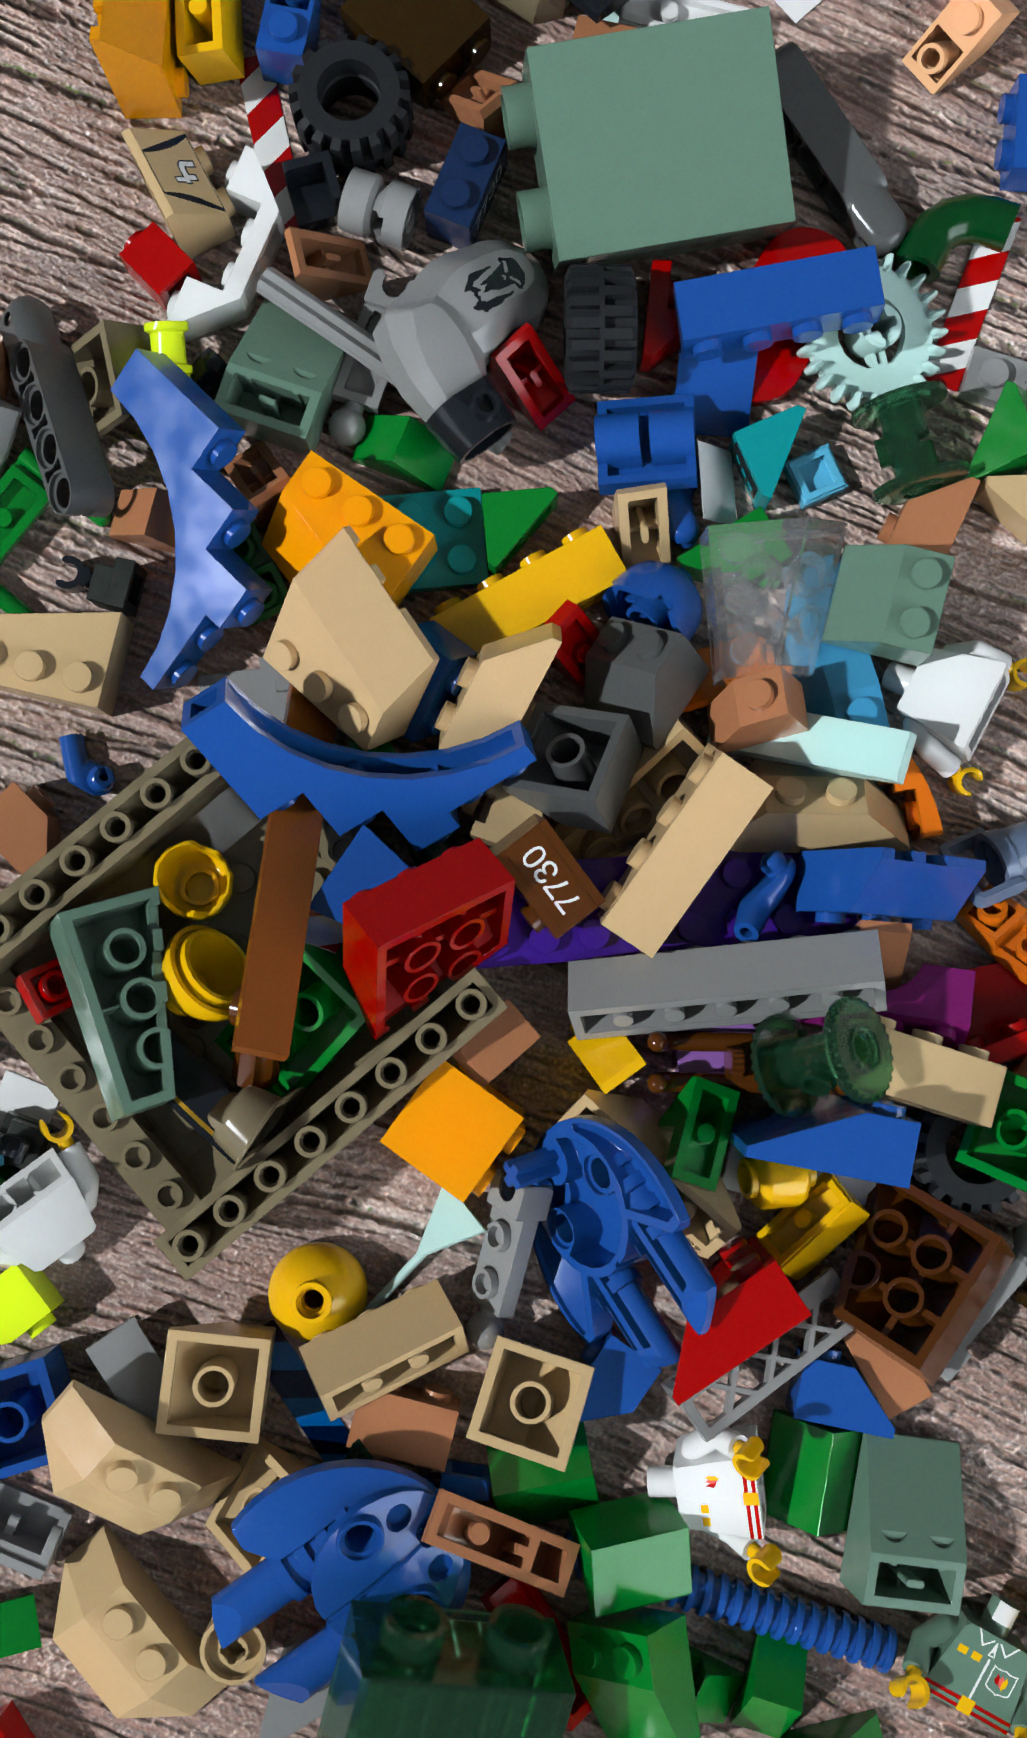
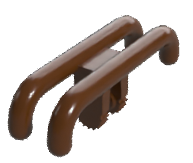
M656 1031L647 1038V1045L654 1052H724V1072H656L651 1074L647 1079V1087L651 1092L657 1094L662 1092H681L692 1076L701 1077L740 1093L831 1094L845 1096L853 1088L828 1080L829 1074L777 1073L776 1053L835 1054L841 1035L838 1033Z

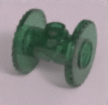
M924 381L893 389L865 402L851 414V423L856 429L881 428L883 438L873 441L881 469L891 466L895 476L894 479L889 480L873 491V500L877 505L904 503L913 498L957 483L969 475L970 466L968 461L951 460L939 463L933 441H920L930 435L924 412L941 403L948 395L947 387L941 381Z
M846 996L835 1000L826 1013L823 1031L816 1035H809L797 1020L783 1013L766 1017L755 1028L756 1032L752 1036L753 1043L750 1046L752 1054H750L752 1060L751 1068L755 1074L754 1080L758 1083V1090L762 1092L763 1099L768 1101L769 1107L774 1108L778 1114L791 1118L808 1114L815 1106L818 1096L829 1094L830 1090L834 1089L837 1084L850 1099L861 1104L878 1101L882 1096H885L886 1090L890 1088L889 1082L892 1081V1072L894 1071L892 1065L894 1057L891 1052L892 1045L889 1042V1034L886 1033L885 1024H882L879 1014H876L873 1006L870 1007L867 1001H863L859 997Z

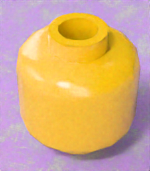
M745 1157L740 1159L738 1163L737 1177L743 1197L750 1199L757 1208L768 1210L802 1205L809 1196L810 1187H814L816 1184L817 1172L815 1170Z

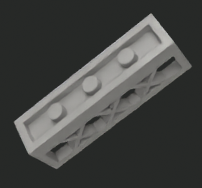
M817 1265L802 1279L792 1284L812 1314L807 1318V1323L801 1322L795 1326L806 1329L804 1347L801 1353L794 1358L777 1355L778 1338L768 1345L767 1353L757 1352L751 1356L766 1360L763 1382L754 1389L737 1386L739 1364L728 1372L727 1384L717 1382L725 1376L723 1375L680 1405L705 1442L708 1443L853 1331L842 1321L833 1328L817 1325L820 1303L833 1293L837 1297L841 1284V1279L832 1267ZM816 1331L825 1332L823 1336L815 1341ZM776 1362L786 1363L775 1372ZM677 1371L660 1383L673 1402L675 1401L672 1398ZM708 1388L726 1391L723 1412L707 1424L692 1400ZM735 1393L746 1394L734 1403Z

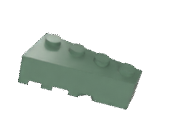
M159 886L60 912L47 926L111 1122L159 1107L176 1098L170 1029H167V984L162 976L161 952L164 950L163 934L162 929H159L158 905L160 904Z

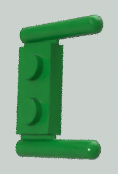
M30 447L23 450L16 463L12 464L0 479V566L50 505L34 451ZM112 513L105 518H87L97 526L105 527L111 522ZM0 584V608L7 614L34 613L31 607Z

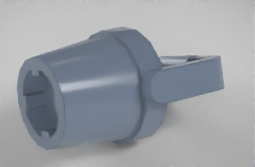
M1027 820L1000 829L992 828L985 831L981 827L943 843L940 847V855L954 856L974 847L976 859L986 861V871L983 875L993 888L983 892L976 885L968 897L972 904L978 908L990 907L1023 892L1027 888Z

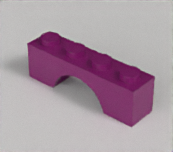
M924 963L909 982L896 989L886 991L887 1011L869 1013L896 1021V1031L911 1035L912 1029L928 1031L944 1037L942 1046L948 1048L958 1047L959 1044H965L971 1026L976 971ZM866 1013L779 1022L786 1024H797L799 1022L822 1025V1027L829 1031L841 1032L844 1020L864 1021Z

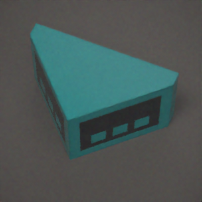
M796 405L733 433L728 449L731 452L734 463L755 509L761 506L765 511L772 498L806 411L804 407Z

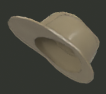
M248 1085L240 1092L228 1093L219 1100L208 1114V1121L215 1129L213 1134L215 1142L235 1161L231 1171L235 1172L244 1159L260 1149L281 1130L300 1106L305 1097L306 1088L301 1086L286 1096L281 1097L259 1087Z

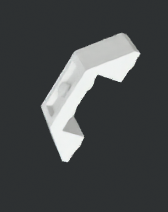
M246 145L239 161L234 160L230 164L225 178V188L236 212L248 216L250 219H248L242 231V248L236 262H229L223 273L221 282L223 291L187 276L181 290H175L168 302L167 320L187 321L189 323V330L184 333L185 342L249 317L259 295L256 290L258 280L268 267H271L285 236V227L280 211L255 149Z

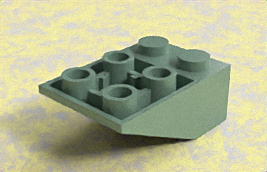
M265 298L227 364L215 402L246 431L244 435L308 455L311 450L315 452L333 402L332 391L346 352ZM348 318L349 320L357 324L356 320Z
M863 1433L839 1581L862 1605L959 1616L967 1569L959 1442L895 1433L894 1439Z

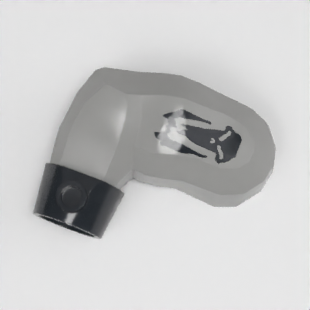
M500 239L480 241L432 260L385 310L373 331V338L381 362L401 397L425 421L426 429L459 464L467 463L488 450L515 426L517 419L494 377L487 374L485 366L490 363V355L526 322L532 325L535 332L538 330L543 322L549 299L547 277L539 261L530 253L526 254L524 248Z

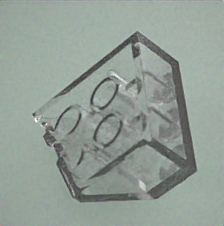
M798 517L710 525L706 527L699 538L713 686L727 685L734 679L782 666L795 678L813 676L848 523L815 517Z

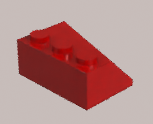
M480 837L462 846H453L447 849L441 856L418 867L407 868L395 878L375 888L361 890L353 895L350 900L343 902V968L367 1027L375 1040L391 1030L386 1021L406 1006H409L415 1012L429 1002L427 995L434 990L440 981L446 977L450 980H459L474 967L508 944L515 878Z
M755 1235L747 1240L744 1236H739L727 1243L719 1250L721 1258L713 1262L709 1272L717 1285L709 1331L703 1335H698L688 1320L686 1321L672 1398L678 1406L812 1315L776 1260Z

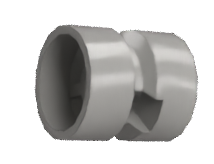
M354 167L347 177L342 191L338 210V229L362 238H367L374 233L377 243L405 251L411 242L417 225L422 201V189L395 179L389 185H385L382 175Z

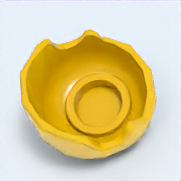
M185 840L166 848L155 863L153 885L154 887L159 886L160 901L176 916L201 921L205 918H211L220 913L232 897L234 875L226 859L223 858V855L218 850L201 845L195 840Z

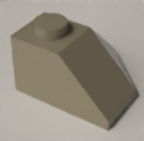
M102 320L69 347L74 355L98 434L108 433L131 416L110 389L136 348L151 351L150 336L144 332L143 325Z

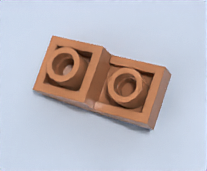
M854 1330L843 1338L889 1420L933 1396L922 1378L888 1357Z

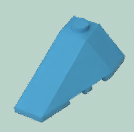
M837 553L789 563L783 611L782 645L778 666H782L802 683L806 712L890 727L880 683L870 654L821 642L840 566Z

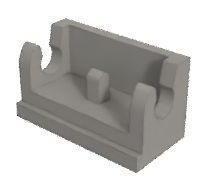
M133 1316L89 1344L85 1351L119 1403L157 1421L164 1363L142 1330L139 1322Z
M0 1480V1564L41 1580L54 1564L76 1510Z

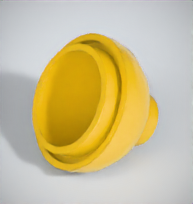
M191 925L181 929L171 938L162 953V976L167 984L168 995L166 1007L177 1015H188L197 1020L211 1022L228 1020L230 1002L243 979L246 955L242 949L227 935L211 927Z
M319 1241L305 1243L289 1251L276 1265L268 1287L269 1305L277 1324L291 1337L306 1343L310 1342L321 1332L332 1331L356 1319L364 1312L368 1298L367 1279L358 1260L346 1249L336 1244ZM309 1290L319 1291L324 1298L323 1304L319 1307L309 1306L305 1301L306 1292Z

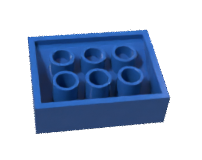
M852 1088V1091L845 1096L817 1094L735 1117L729 1141L745 1157L909 1189L921 1123L905 1116L906 1107L895 1105L893 1101L882 1099L883 1097Z

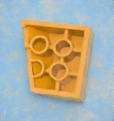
M93 0V9L95 14H97L98 26H90L89 41L125 119L182 118V98H189V78L186 67H182V62L177 57L175 0Z
M311 450L282 490L261 545L291 584L292 579L343 527L351 526L360 539L356 545L369 565L377 564L386 578L382 585L398 607L438 551L435 535Z

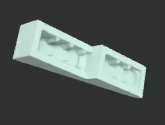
M807 713L809 731L726 753L734 756L807 766L821 773L903 785L917 735L911 731ZM710 733L708 735L706 744H711Z

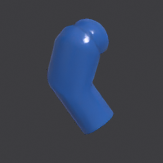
M69 734L60 737V749L68 782L90 795L102 796L108 794L115 784L114 771L106 765L102 766L88 759L83 734Z

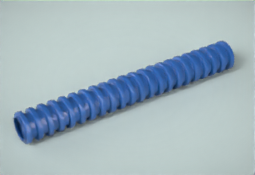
M569 1529V1531H566L564 1538L573 1541ZM576 1558L573 1567L575 1578L582 1579L578 1558ZM692 1563V1593L688 1596L665 1601V1605L671 1608L675 1603L679 1604L681 1611L688 1612L690 1608L695 1609V1614L700 1617L708 1613L711 1620L716 1622L724 1618L725 1623L732 1627L736 1622L740 1623V1628L745 1631H749L753 1627L755 1632L761 1636L769 1632L771 1638L777 1641L785 1637V1641L790 1645L800 1642L801 1647L806 1650H810L814 1646L817 1653L822 1655L830 1651L831 1656L838 1660L845 1656L846 1661L851 1664L861 1661V1665L867 1669H871L875 1665L877 1671L883 1674L888 1673L893 1667L898 1652V1635L895 1627L887 1624L881 1628L878 1621L872 1619L866 1623L865 1618L860 1615H856L852 1619L847 1611L841 1610L836 1614L833 1607L827 1605L820 1609V1604L815 1601H811L806 1605L802 1597L796 1596L793 1600H790V1596L786 1592L782 1591L775 1595L774 1590L770 1587H766L761 1591L754 1582L745 1586L741 1578L736 1577L732 1582L729 1581V1576L725 1573H721L716 1577L712 1569L706 1568L703 1572H700L699 1567Z

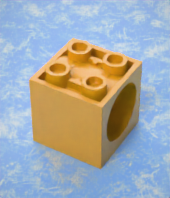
M451 1056L423 1080L380 1142L464 1203L471 1192L479 1197L487 1188L496 1174L495 1169L497 1165L493 1161L502 1150L507 1155H510L526 1132V1125L522 1123L524 1109L490 1084L482 1087Z

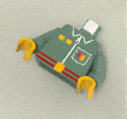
M993 1592L982 1615L961 1605L959 1616L937 1614L916 1626L912 1631L902 1663L905 1675H897L889 1682L890 1693L893 1697H903L909 1686L911 1696L907 1702L908 1709L925 1707L929 1702L930 1695L1003 1736H1006L1008 1731L1014 1734V1738H1027V1649L1020 1639L1011 1633L1021 1608L1005 1596Z

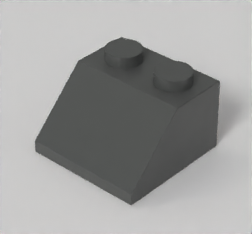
M611 616L585 655L584 708L629 715L642 745L658 750L710 671V668L684 634Z
M537 702L526 727L530 733L537 760L529 764L528 768L517 777L504 779L501 785L505 792L565 826L611 834L644 751L630 716L627 714Z

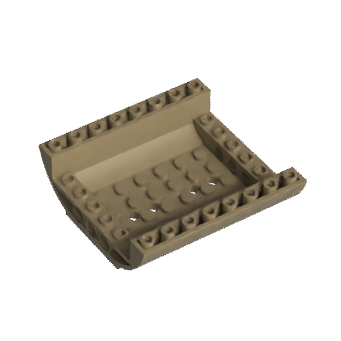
M185 737L0 892V1030L164 1227L165 1231L153 1242L186 1282L508 1008L496 990L476 967L459 980H450L446 977L427 995L429 1002L413 1012L409 1006H406L387 1020L386 1023L391 1030L377 1040L373 1038L367 1027L310 1085L300 1106L281 1130L260 1149L244 1159L235 1172L231 1171L235 1164L231 1163L201 1136L168 1103L111 1122L74 1007L37 1025L13 980L19 975L57 958L47 926L58 913L154 887L153 875L156 861L166 848L185 840H195L201 845L218 850L223 855L234 875L233 894L220 913L211 918H205L202 921L176 916L160 901L158 917L159 929H162L163 947L165 948L171 938L181 929L191 925H203L227 935L242 949L245 955L247 954L268 815L259 819L188 737ZM323 817L312 899L360 828L354 827L339 836ZM166 1007L167 1023L176 1030L200 1057L209 1060L230 1084L240 1092L243 1087L237 1086L236 1079L231 1077L233 1060L214 1042L230 1023L229 1019L221 1022L207 1021L203 1027L197 1029L189 1026L184 1016L177 1015Z

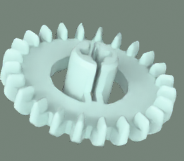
M893 253L885 255L878 263L885 306L879 322L873 324L870 329L856 334L844 333V342L847 349L854 356L864 359L866 367L854 363L844 353L839 343L838 330L823 333L822 337L806 342L803 347L796 351L799 358L810 359V363L804 369L805 375H819L815 385L816 390L821 391L829 386L831 388V402L835 404L845 396L846 406L850 411L856 410L860 406L861 401L864 410L868 414L876 412L879 404L885 411L890 412L897 407V401L902 404L910 403L915 397L913 391L922 392L928 388L929 383L924 377L934 376L940 370L939 366L929 360L937 359L947 351L944 347L932 344L933 341L942 338L949 331L947 328L932 326V322L941 317L946 311L944 308L928 310L927 305L938 294V290H932L923 294L919 293L918 290L925 280L926 274H921L908 281L906 277L911 261L903 263L895 271H892ZM899 338L900 341L896 355L888 363L885 349L894 344Z

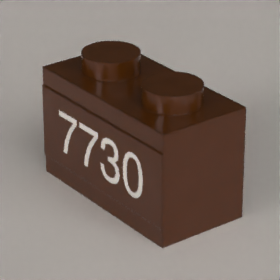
M533 814L489 848L515 878L514 889L525 903L518 910L537 934L545 929L546 932L557 940L606 902L548 821L537 814Z

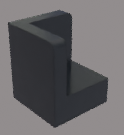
M329 150L283 162L282 168L286 187L298 227L315 231L336 225L342 193Z

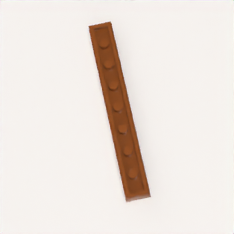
M289 683L283 723L319 740L334 744L336 724ZM303 793L289 808L283 811L275 810L268 815L231 1049L233 1052L283 1062L289 1057L323 822L321 813Z

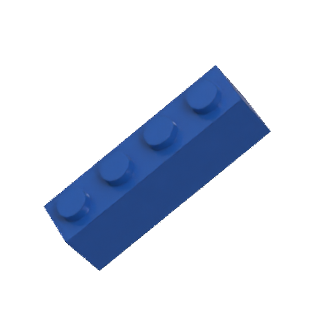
M875 245L674 282L673 305L682 358L694 356V359L698 361L715 359L721 356L724 351L744 348L747 352L761 351L771 347L773 342L793 339L796 343L811 342L822 337L823 333L842 329L846 334L864 332L870 329L873 324L879 322L885 306Z

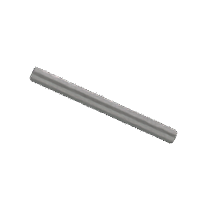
M268 267L263 272L257 283L256 290L259 294L394 385L381 362L373 335L274 267ZM511 430L488 450L496 455L502 453L511 440Z

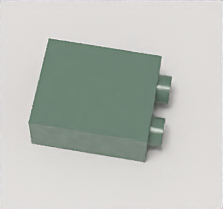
M769 6L526 47L521 73L522 83L500 86L502 117L508 149L512 151L533 147L539 188L516 192L524 250L526 254L549 250L553 276L566 274L569 265L626 264L771 239L781 234L796 221Z

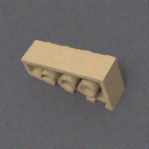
M122 612L0 614V691L112 717L135 624Z
M708 743L700 756L692 764L675 795H672L660 810L656 818L657 823L646 839L643 837L631 851L626 861L629 866L618 882L612 880L601 894L606 902L599 906L601 909L598 917L601 925L650 958H653L774 787Z

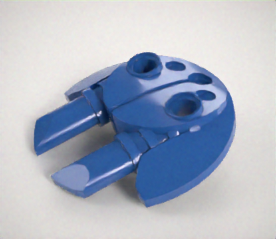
M579 1115L560 1121L549 1128L541 1137L533 1152L503 1163L502 1167L507 1174L504 1181L508 1187L514 1186L518 1190L529 1185L551 1184L553 1186L554 1192L546 1221H538L533 1246L540 1269L554 1300L569 1324L588 1346L604 1337L611 1330L613 1320H615L639 1361L645 1367H666L679 1362L681 1347L643 1288L644 1278L636 1267H632L646 1260L650 1261L697 1334L703 1335L709 1331L715 1306L717 1285L683 1233L685 1228L690 1227V1217L674 1183L654 1154L634 1134L616 1122L604 1117Z
M367 1459L329 1461L312 1465L281 1478L255 1496L240 1511L231 1523L233 1535L243 1550L265 1557V1559L211 1596L214 1628L222 1649L228 1647L291 1601H302L311 1594L316 1610L324 1620L326 1619V1627L256 1675L254 1678L255 1685L277 1696L303 1703L353 1667L359 1669L360 1682L364 1684L367 1675L364 1670L367 1659L373 1654L379 1652L415 1653L426 1647L429 1634L434 1628H452L461 1612L468 1593L471 1561L421 1541L439 1491L433 1476L428 1472L421 1477L416 1471L413 1472L398 1465Z

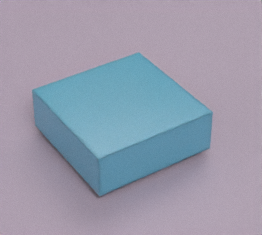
M828 443L785 462L783 467L784 474L801 510L840 494L848 488V484Z

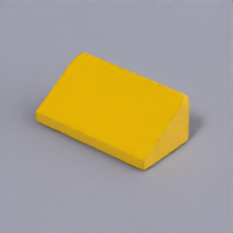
M823 1172L817 1177L815 1186L810 1187L809 1196L802 1205L784 1208L755 1235L776 1260L782 1271L792 1279L799 1281L864 1223L870 1215L834 1174Z

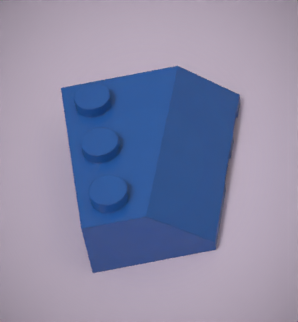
M888 847L799 851L796 911L815 912V922L846 924V915L859 916V921L889 922L890 918L902 919V923L912 924L913 930H932V921H953L985 873L986 861L947 855H926V852L895 851V848Z

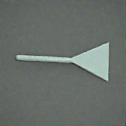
M441 1187L417 1253L365 1307L364 1311L371 1308H379L427 1255L487 1232L465 1202H461Z

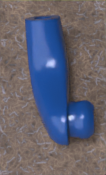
M697 456V480L699 485L700 470L699 457ZM697 488L667 490L670 540L681 549L693 547L699 539L700 527L692 505L693 496Z
M772 850L762 857L759 867L765 875L747 891L740 901L734 925V934L742 942L758 940L766 922L784 897L795 877L797 868L795 861L792 858L786 859L783 852L779 850Z

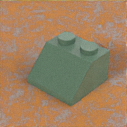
M907 544L845 545L821 642L918 666L932 655L955 556Z

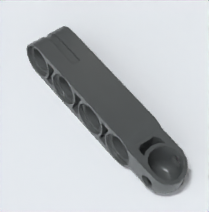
M788 41L775 49L787 147L855 246L862 248L875 245L877 258H883L889 253L894 254L898 251L908 233V223L905 215L890 194L887 180L881 168L802 50L794 42Z
M19 296L12 300L5 309L0 319V331L9 358L10 374L20 407L23 410L22 414L49 504L56 515H82L105 518L113 510L115 490L74 355L71 349L62 343L55 317L50 308L43 301L33 296Z

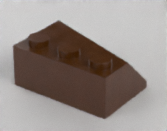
M876 1183L875 1188L868 1193L866 1204H862L870 1216L859 1226L853 1252L848 1254L833 1314L888 1357L934 1386L1013 1262L1015 1255L1004 1237L942 1201L937 1200L916 1186L910 1184L909 1189Z

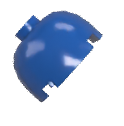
M654 560L637 563L621 573L612 582L611 588H608L602 597L604 611L609 619L611 616L682 633L689 642L701 624L703 608L700 594L691 575L679 566Z

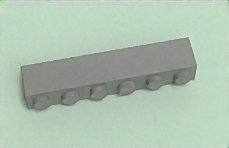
M878 929L866 931L848 930L842 933L818 936L798 935L789 939L761 942L743 941L738 944L713 947L694 946L684 950L657 952L653 958L640 952L636 955L607 958L594 957L588 960L568 962V1014L577 1040L649 1034L656 1031L670 1032L887 1011L885 978Z

